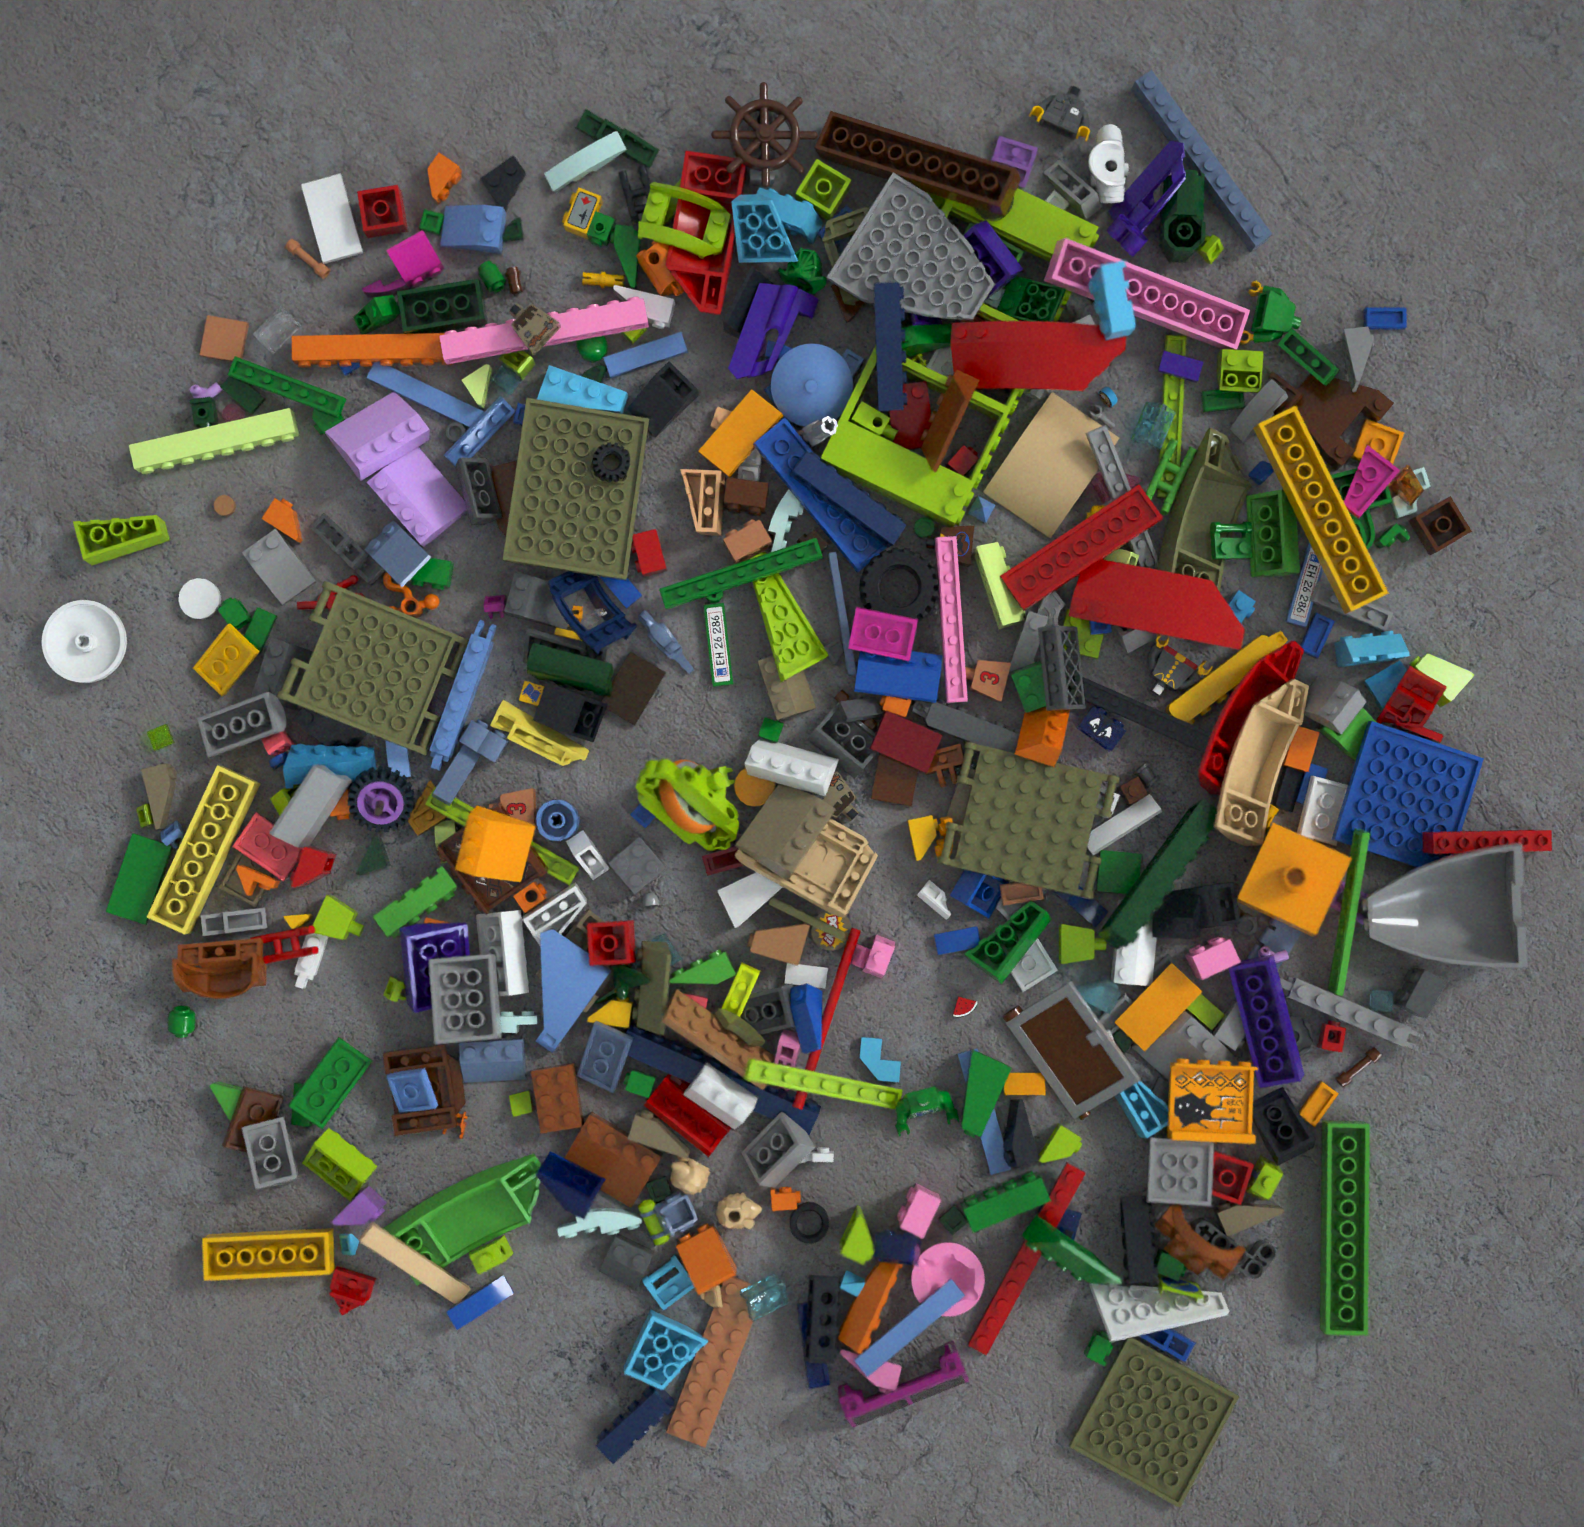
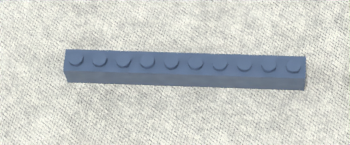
M1150 70L1136 80L1131 89L1168 141L1184 143V163L1190 170L1198 171L1199 176L1201 173L1205 174L1204 190L1250 253L1264 244L1271 237L1272 233L1154 72Z

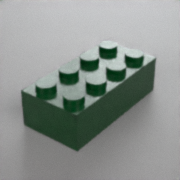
M479 279L397 291L404 334L440 333L488 324L483 289Z

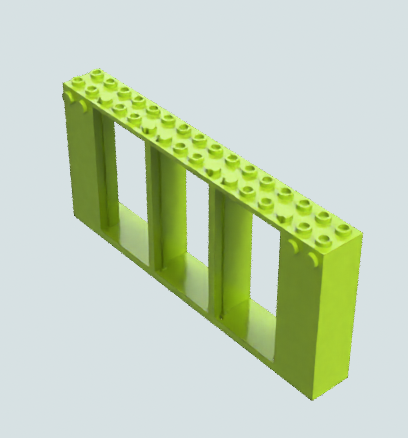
M1017 188L1005 217L950 199L946 200L942 208L948 220L951 215L967 223L972 222L975 225L987 220L1002 240L1048 262L1051 261L1058 240L1067 238L1093 249L1099 237V234H1096L1098 226ZM1066 290L1060 306L1065 307L1072 293L1071 291ZM982 304L975 315L985 321H1019L985 304ZM1059 306L1053 322H1058L1064 308ZM875 345L837 423L836 433L831 436L820 461L825 465L833 466L839 475L847 477L851 481L946 527L959 526L965 514L962 508L963 506L968 507L974 495L971 490L972 488L977 489L983 477L980 471L981 469L986 470L992 458L989 453L990 451L995 452L1001 437L998 434L1004 433L1010 421L1007 416L1013 415L1019 402L1016 397L1021 398L1025 389H1013L1006 404H1002L974 391L968 407L997 420L970 478H966L941 465L937 472H934L925 457L851 422L877 368ZM906 358V363H902V372L906 371L907 378L916 382L926 381L928 388L938 393H946L948 387L945 386L948 377Z

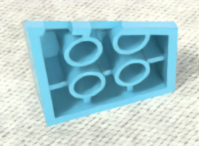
M1393 631L1381 632V636H1373V633L1360 635L1361 638H1353V636L1341 637L1339 642L1334 643L1337 668L1393 661L1410 656L1401 634H1394Z
M650 1309L623 1366L624 1373L663 1390L684 1365L691 1361L700 1348L707 1344L708 1340L690 1327Z

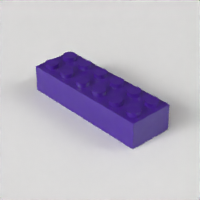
M1274 954L1241 960L1240 963L1228 969L1253 1066L1258 1067V1070H1255L1259 1088L1300 1082L1304 1076V1071Z

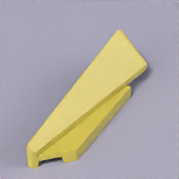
M503 700L490 726L509 732L507 739L561 766L580 759L582 761L586 760L589 753L588 749L553 728L533 721L534 717Z

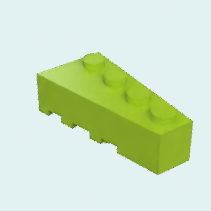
M157 515L137 516L127 519L111 518V520L101 521L98 519L88 522L73 521L82 558L92 566L170 541L165 521Z

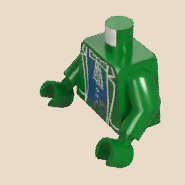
M936 1087L906 1093L902 1100L896 1104L897 1123L895 1127L898 1135L901 1136L900 1133L906 1130L907 1135L910 1134L906 1122L907 1119L940 1111H946L947 1123L951 1125V1119H957V1122H959L958 1110L954 1109L950 1094L947 1091H940Z

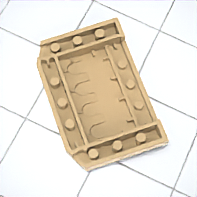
M830 818L788 881L740 849H738L735 857L743 865L830 914L845 918L878 855L871 850L868 845L869 842L865 837Z

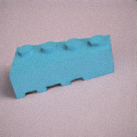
M549 365L537 399L623 414L628 394L623 390Z

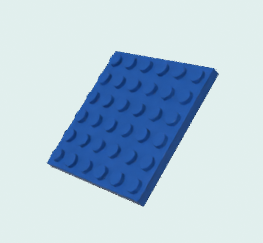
M1368 721L1331 840L1351 846L1354 830L1362 829L1370 833L1368 852L1414 867H1420L1438 859L1454 855V853H1423V832L1462 830L1484 758L1374 721Z

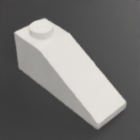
M614 285L615 295L624 302L630 297L644 299L648 322L652 323L653 327L664 329V326L670 327L675 307L674 299Z

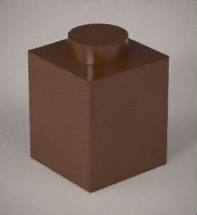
M1134 777L1117 787L1126 805H1131L1148 795L1139 777Z

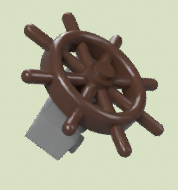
M762 82L759 86L760 99H748V103L742 107L731 96L725 98L726 104L736 114L732 120L730 130H714L711 136L713 139H730V145L736 158L727 166L726 171L728 173H733L743 163L749 168V186L768 188L774 185L775 179H778V169L787 163L798 174L804 172V167L793 156L797 151L799 140H815L818 134L816 131L799 130V125L793 112L802 104L803 99L801 97H796L786 107L780 102L768 99V85ZM743 120L748 124V131H738ZM785 121L790 130L777 131V128ZM739 139H748V146L745 149L741 146ZM775 139H791L787 150Z

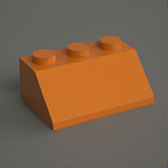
M1045 706L1028 713L1024 712L1015 755L1055 767L1062 751L1070 710L1047 711Z

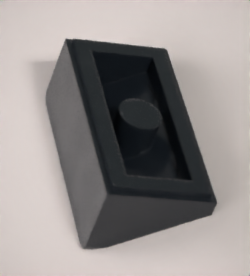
M1290 767L1283 768L1273 806L1293 812L1304 776L1303 772Z

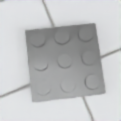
M1149 1137L1147 1202L1211 1206L1214 1142Z

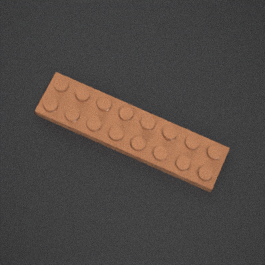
M731 1277L723 1282L720 1289L723 1307H713L703 1337L708 1342L704 1347L700 1348L694 1357L666 1433L704 1448L706 1447L763 1297L764 1288L736 1277Z

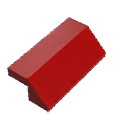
M667 1074L645 1102L644 1106L709 1157L724 1136L730 1131L731 1127L683 1095L691 1083Z

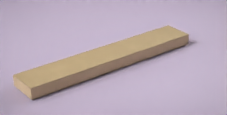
M373 1222L359 1238L361 1243L455 1305L461 1302L471 1290L467 1284Z

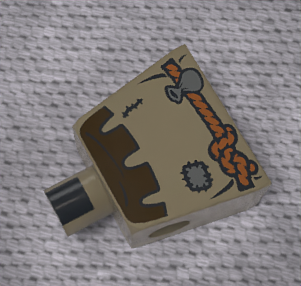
M516 303L509 310V313L516 319L511 325L533 355L561 328L556 319L533 304H530L524 310Z
M838 771L832 777L826 796L813 794L836 809L832 815L834 818L843 813L852 821L859 813L851 805L856 796Z

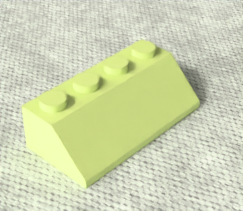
M998 542L977 546L973 554L998 629L1000 630L1023 622V617L1026 616L1025 611L1022 610L1000 577L1011 569L1010 566H1006L1004 558H1006L1004 547H1000Z

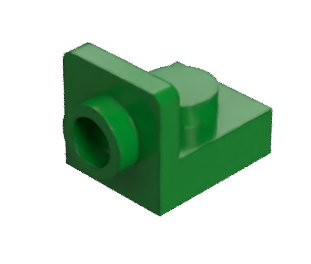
M1396 523L1391 525L1374 544L1379 549L1385 546L1388 548L1397 539L1404 543L1411 537L1404 526Z

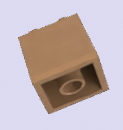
M802 923L756 930L755 934H750L747 946L751 947L750 952L798 966L810 925Z

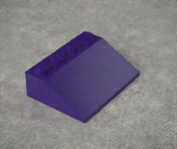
M425 923L399 928L406 999L413 1013L432 1009L429 960L470 956L467 923Z

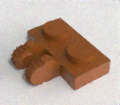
M957 744L936 750L926 775L937 773L940 787L946 786V780L942 772L945 770L950 771L951 781L953 784H957L955 768L962 766L964 753L962 745Z

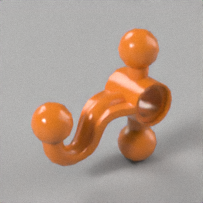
M385 572L383 576L385 587L393 592H402L405 597L401 602V607L389 606L390 608L418 618L422 615L424 608L434 610L439 606L440 600L437 595L428 594L424 600L418 601L413 597L410 588L406 585L401 587L399 584L392 583V577ZM415 603L416 609L413 612H408V606Z

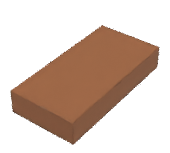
M1019 882L999 885L1003 906L1044 899L1043 889L1040 887Z

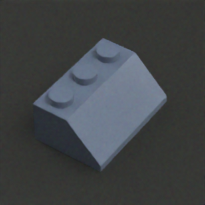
M525 1038L475 1040L459 1043L460 1067L464 1083L526 1080Z

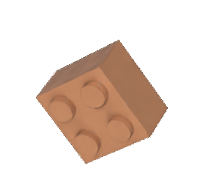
M752 519L746 522L743 529L739 531L734 529L725 535L726 538L723 539L724 545L735 564L749 560L772 547V541L760 519L757 521Z

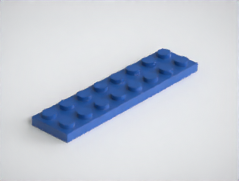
M785 417L753 443L754 447L856 572L862 570L874 556L879 555L880 552L887 548L789 475L801 456L807 451L809 453L813 451Z

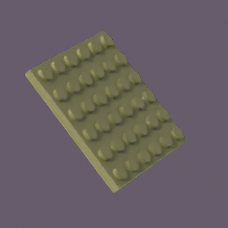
M1134 1337L1126 1338L1071 1439L1069 1447L1180 1508L1239 1396Z

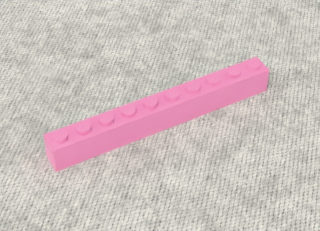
M630 297L625 302L614 300L607 302V305L603 306L598 304L588 305L587 309L570 308L565 313L560 314L558 312H549L547 314L556 319L561 328L543 347L648 328L649 324L644 299ZM516 319L507 320L505 324L500 325L489 323L484 328L468 327L462 332L451 330L439 336L443 359L447 365L529 349L511 326Z

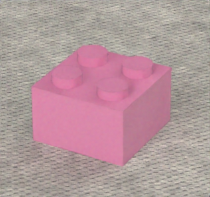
M1219 936L1209 939L1207 941L1208 944L1205 946L1196 945L1188 949L1190 953L1185 954L1194 976L1202 980L1241 962L1231 940Z
M916 1183L914 1188L910 1187L906 1195L907 1203L905 1207H900L897 1217L900 1228L923 1239L941 1199L939 1194Z

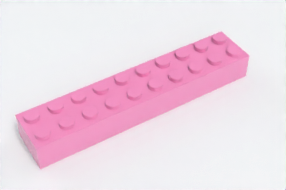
M1064 238L1056 243L1044 281L1094 300L1093 294L1089 291L1090 279L1101 265L1123 260ZM1125 261L1126 267L1122 268L1124 281L1129 282V288L1125 289L1127 300L1132 301L1134 316L1220 349L1237 350L1250 310Z

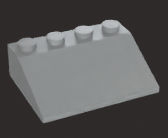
M485 954L430 959L429 968L435 1044L502 1038L496 955Z

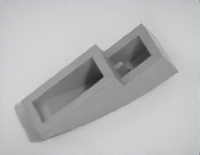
M1271 379L1244 408L1231 426L1230 431L1245 443L1255 434L1253 428L1257 424L1274 415L1273 412L1288 398L1287 393Z
M265 908L200 915L202 936L267 928Z

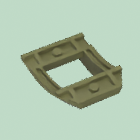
M863 207L827 220L825 234L822 239L832 268L839 259L834 242L854 235L870 210L869 208ZM839 287L844 304L856 306L855 302L859 301V299Z

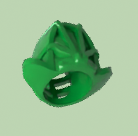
M800 248L795 253L798 259L797 262H788L786 271L780 267L777 270L780 278L786 285L801 287L803 291L811 295L823 289L827 283V278L822 277L821 259L814 250ZM798 278L806 282V285L799 282Z

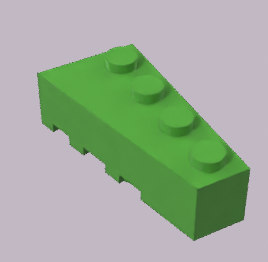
M443 866L436 870L438 872L436 875L426 877L418 884L416 889H410L401 896L399 901L395 900L373 916L374 921L387 939L391 936L395 939L400 935L399 928L405 927L408 924L410 926L415 925L421 920L419 916L425 912L427 914L432 913L438 908L436 904L442 900L447 902L455 896L453 892L456 891L457 885Z

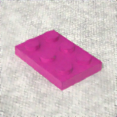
M856 607L848 649L910 661L918 619Z

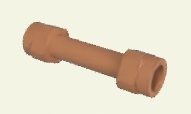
M290 239L286 243L285 248L291 254L299 256L314 269L315 274L325 279L331 270L325 264L317 262L306 253L296 240Z

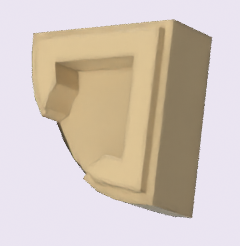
M715 1286L700 1294L701 1299L710 1306L723 1307L720 1286Z

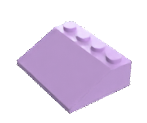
M392 392L325 431V434L361 481L429 441L430 429L413 408L397 393Z
M419 447L384 467L367 482L424 548L467 512L465 500Z

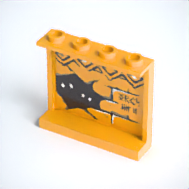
M1177 1058L1176 1062H1170L1167 1138L1185 1141L1255 1144V1135L1252 1134L1254 1070H1258V1067L1251 1066V1062L1238 1061V1065H1230L1231 1061L1218 1060V1064H1210V1060L1197 1059V1063H1189V1059Z

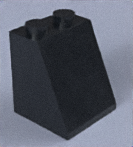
M547 682L533 721L567 735L594 743L608 704Z

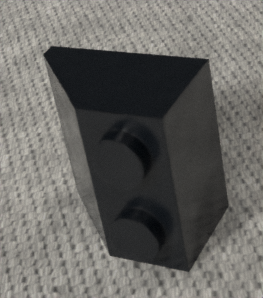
M1165 894L1161 899L1163 904L1157 911H1154L1152 916V937L1195 939L1200 937V895Z

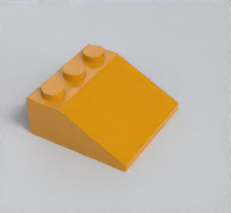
M477 805L469 813L455 870L477 877L521 882L536 825Z

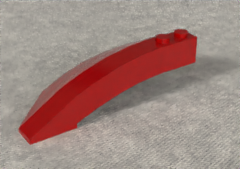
M985 321L952 323L951 330L953 372L955 374L956 370H959L978 379L979 382L976 389H1046L1083 392L1088 387V384L1096 376L1098 377L1117 355L1120 356L1126 350V336L1106 340L1105 334L1101 332L1100 325L1040 321Z
M1290 641L1259 659L1229 697L1211 733L1198 770L1200 786L1208 793L1214 795L1221 794L1224 776L1233 747L1252 707L1291 679H1295L1304 653V649L1296 641Z

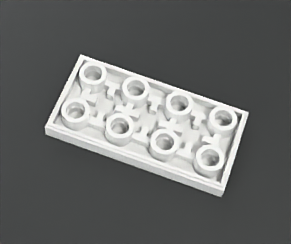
M337 174L301 184L322 262L326 264L362 254L361 242L342 175Z

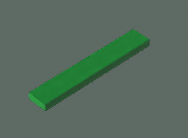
M234 356L227 374L232 378L337 418L340 417L347 400L337 394Z

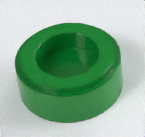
M927 517L919 518L914 525L915 534L923 539L931 536L935 529L933 521Z

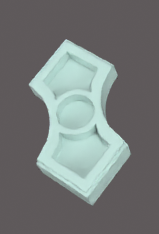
M1424 467L1403 474L1404 483L1402 490L1397 496L1392 498L1391 502L1396 519L1417 512L1419 495L1423 490L1430 487Z

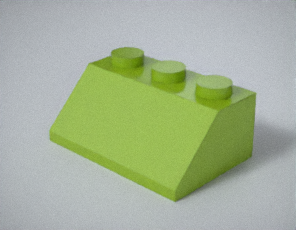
M330 1128L313 1144L302 1164L350 1202L377 1168V1165L370 1158L365 1157L355 1146L346 1142L337 1132Z
M857 1205L839 1245L842 1255L864 1265L866 1260L870 1261L874 1253V1245L862 1209Z

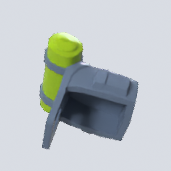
M683 1192L673 1193L667 1196L665 1201L655 1204L652 1199H647L638 1205L640 1216L644 1220L649 1237L654 1245L666 1243L670 1239L669 1235L673 1236L675 1235L674 1232L677 1231L684 1232L698 1221L692 1203L687 1194Z

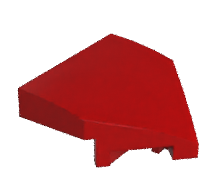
M336 1266L330 1284L331 1291L329 1295L336 1301L342 1316L360 1305H365L366 1301L371 1298L376 1281L375 1277Z

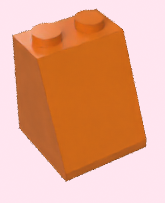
M708 1223L701 1225L697 1228L698 1232L692 1235L690 1233L684 1234L678 1238L679 1242L676 1244V1248L698 1295L736 1275L737 1267L714 1223L708 1225Z

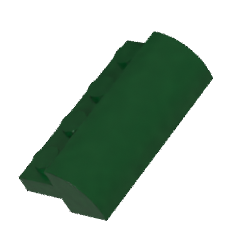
M535 643L532 644L527 662V674L534 676L538 680L546 679L561 686H573L580 691H592L599 696L611 695L613 690L611 679L614 674L612 663Z

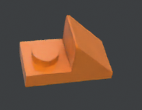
M237 865L236 867L247 896H252L257 883H259V887L269 891L271 888H278L281 880L245 865Z

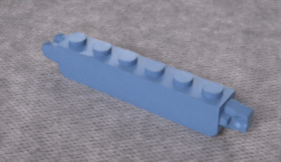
M479 620L474 634L470 636L429 749L431 751L430 756L434 757L431 764L433 769L440 771L443 762H448L449 758H452L455 753L494 642L492 640L497 625L492 624L489 627L487 637L483 638L480 635L484 628V621Z

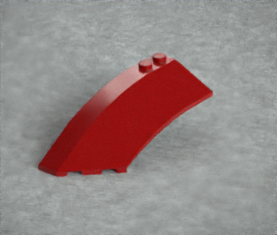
M685 150L680 187L718 202L732 215V219L721 254L715 256L711 254L705 256L704 259H700L699 256L689 251L669 245L665 266L700 312L721 315L736 241L731 201L737 196L743 195L747 166L742 163L730 174L726 171V168L735 159L734 157ZM678 199L673 229L703 240L711 210L695 203Z
M1100 560L1079 575L1069 611V617L1238 650H1241L1245 632L1244 627L1212 580L1108 560Z

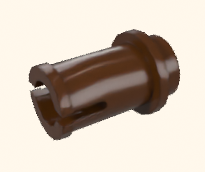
M518 267L506 269L505 276L508 278L510 294L523 292L519 276L521 271L518 270Z

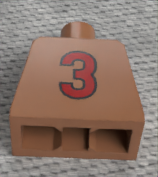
M977 660L975 668L965 666L966 679L971 680L969 690L1000 703L1011 663Z
M531 788L500 795V802L511 817L536 825L535 828H537L536 789ZM495 803V804H489V809H490L491 807H493L494 805H496L497 803Z

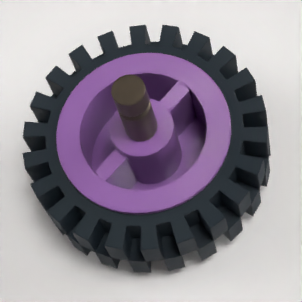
M378 766L377 770H374V767L369 768L368 772L364 770L361 772V776H357L351 785L348 796L350 814H354L353 819L355 821L359 820L361 827L364 824L367 825V830L369 831L372 828H376L375 832L380 833L381 829H384V833L389 832L390 828L394 831L398 829V825H404L405 820H408L410 813H412L415 799L414 789H411L412 784L411 782L407 783L405 775L400 776V771L392 772L391 767H387V770H383V766Z

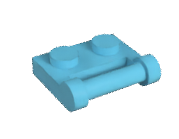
M676 1254L670 1257L671 1260L650 1276L646 1275L642 1278V1282L662 1310L668 1308L694 1288L686 1268ZM676 1267L679 1271L658 1288L654 1286V1282Z

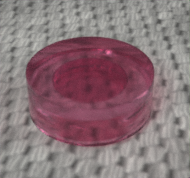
M236 404L227 405L222 412L223 419L226 422L244 419L245 416L243 409Z

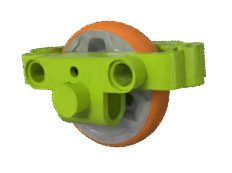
M661 759L659 761L649 760L645 763V767L640 771L636 783V789L639 791L638 799L648 811L684 842L692 844L696 841L704 849L714 851L716 849L726 850L730 848L731 842L736 839L740 824L737 820L738 812L725 798L727 781L722 773L716 772L712 774L703 765H698L690 760L672 762L669 759ZM716 825L714 832L709 831Z

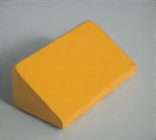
M1009 1073L1003 1087V1094L1046 1095L1045 1078L1042 1073Z

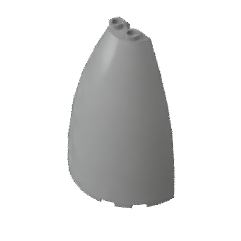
M1520 843L1505 844L1447 856L1417 867L1392 880L1362 899V910L1366 911L1367 917L1363 918L1364 931H1368L1372 939L1427 959L1451 964L1486 967H1528L1526 926L1522 921L1520 886H1524L1522 845Z

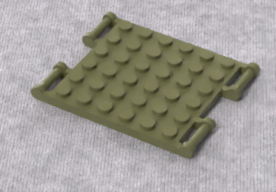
M324 581L322 584L323 590L315 610L308 618L309 621L324 626L309 664L292 658L287 678L282 690L278 691L276 697L426 756L428 753L427 747L435 727L441 717L427 712L428 706L441 674L452 679L456 678L469 640ZM330 593H337L327 619L322 618L321 615ZM456 642L460 645L450 669H447L445 664L453 644ZM301 668L306 671L294 697L289 695ZM426 718L429 722L420 745H415L414 741L422 721Z
M965 742L964 748L966 750L960 775L957 776L956 782L972 786L963 826L946 822V836L941 857H938L937 863L1086 899H1093L1094 893L1092 891L1098 865H1101L1102 858L1086 855L1094 815L1104 818H1111L1112 811L1110 810L1116 784H1119L1120 777L1056 763L1055 767L1015 755L1012 752ZM973 752H980L974 779H970L968 774ZM1102 781L1108 782L1103 808L1098 809L1096 806ZM956 831L960 832L961 835L955 860L949 859ZM1088 862L1090 866L1084 890H1079L1083 864Z

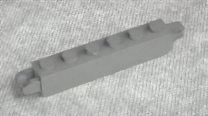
M1288 977L1287 981L1280 978L1285 997L1396 1045L1405 1046L1415 1051L1418 1050L1419 1047L1416 1044L1406 1041L1409 1034L1417 1039H1422L1424 1035L1411 1030V1027L1298 978Z

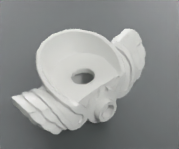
M1108 124L1099 129L1096 135L1095 147L1089 154L1088 166L1091 172V187H1094L1100 203L1107 204L1120 203L1124 200L1125 176H1128L1129 170L1128 163H1125L1121 130L1115 125ZM1107 161H1114L1117 169L1110 172L1105 168V163Z

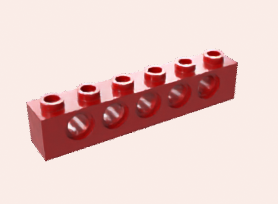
M1552 830L1423 832V853H1464L1512 843H1520L1522 845V852L1552 851Z

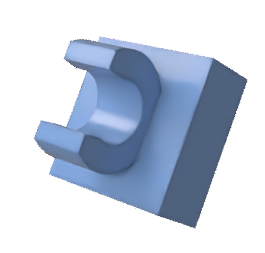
M177 820L160 832L161 841L166 846L171 844L173 848H178L175 840L177 838L183 840L185 836L182 825Z

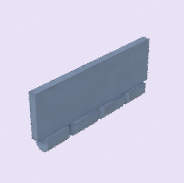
M1272 918L1269 924L1275 927L1274 930L1266 926L1258 941L1275 953L1286 950L1289 953L1302 932ZM1255 944L1246 958L1259 957L1258 951L1261 947ZM1283 961L1276 964L1277 970L1279 969Z

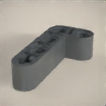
M1204 1218L1195 1219L1191 1225V1229L1214 1247H1217L1214 1245V1242L1218 1237H1223V1244L1217 1248L1233 1250L1239 1246ZM1199 1227H1205L1210 1232L1209 1236L1200 1231ZM1259 1240L1249 1252L1245 1250L1235 1267L1249 1278L1257 1279L1262 1276L1274 1260L1276 1250L1268 1241ZM1268 1246V1254L1261 1256V1249ZM1251 1263H1256L1255 1271L1248 1272V1266Z

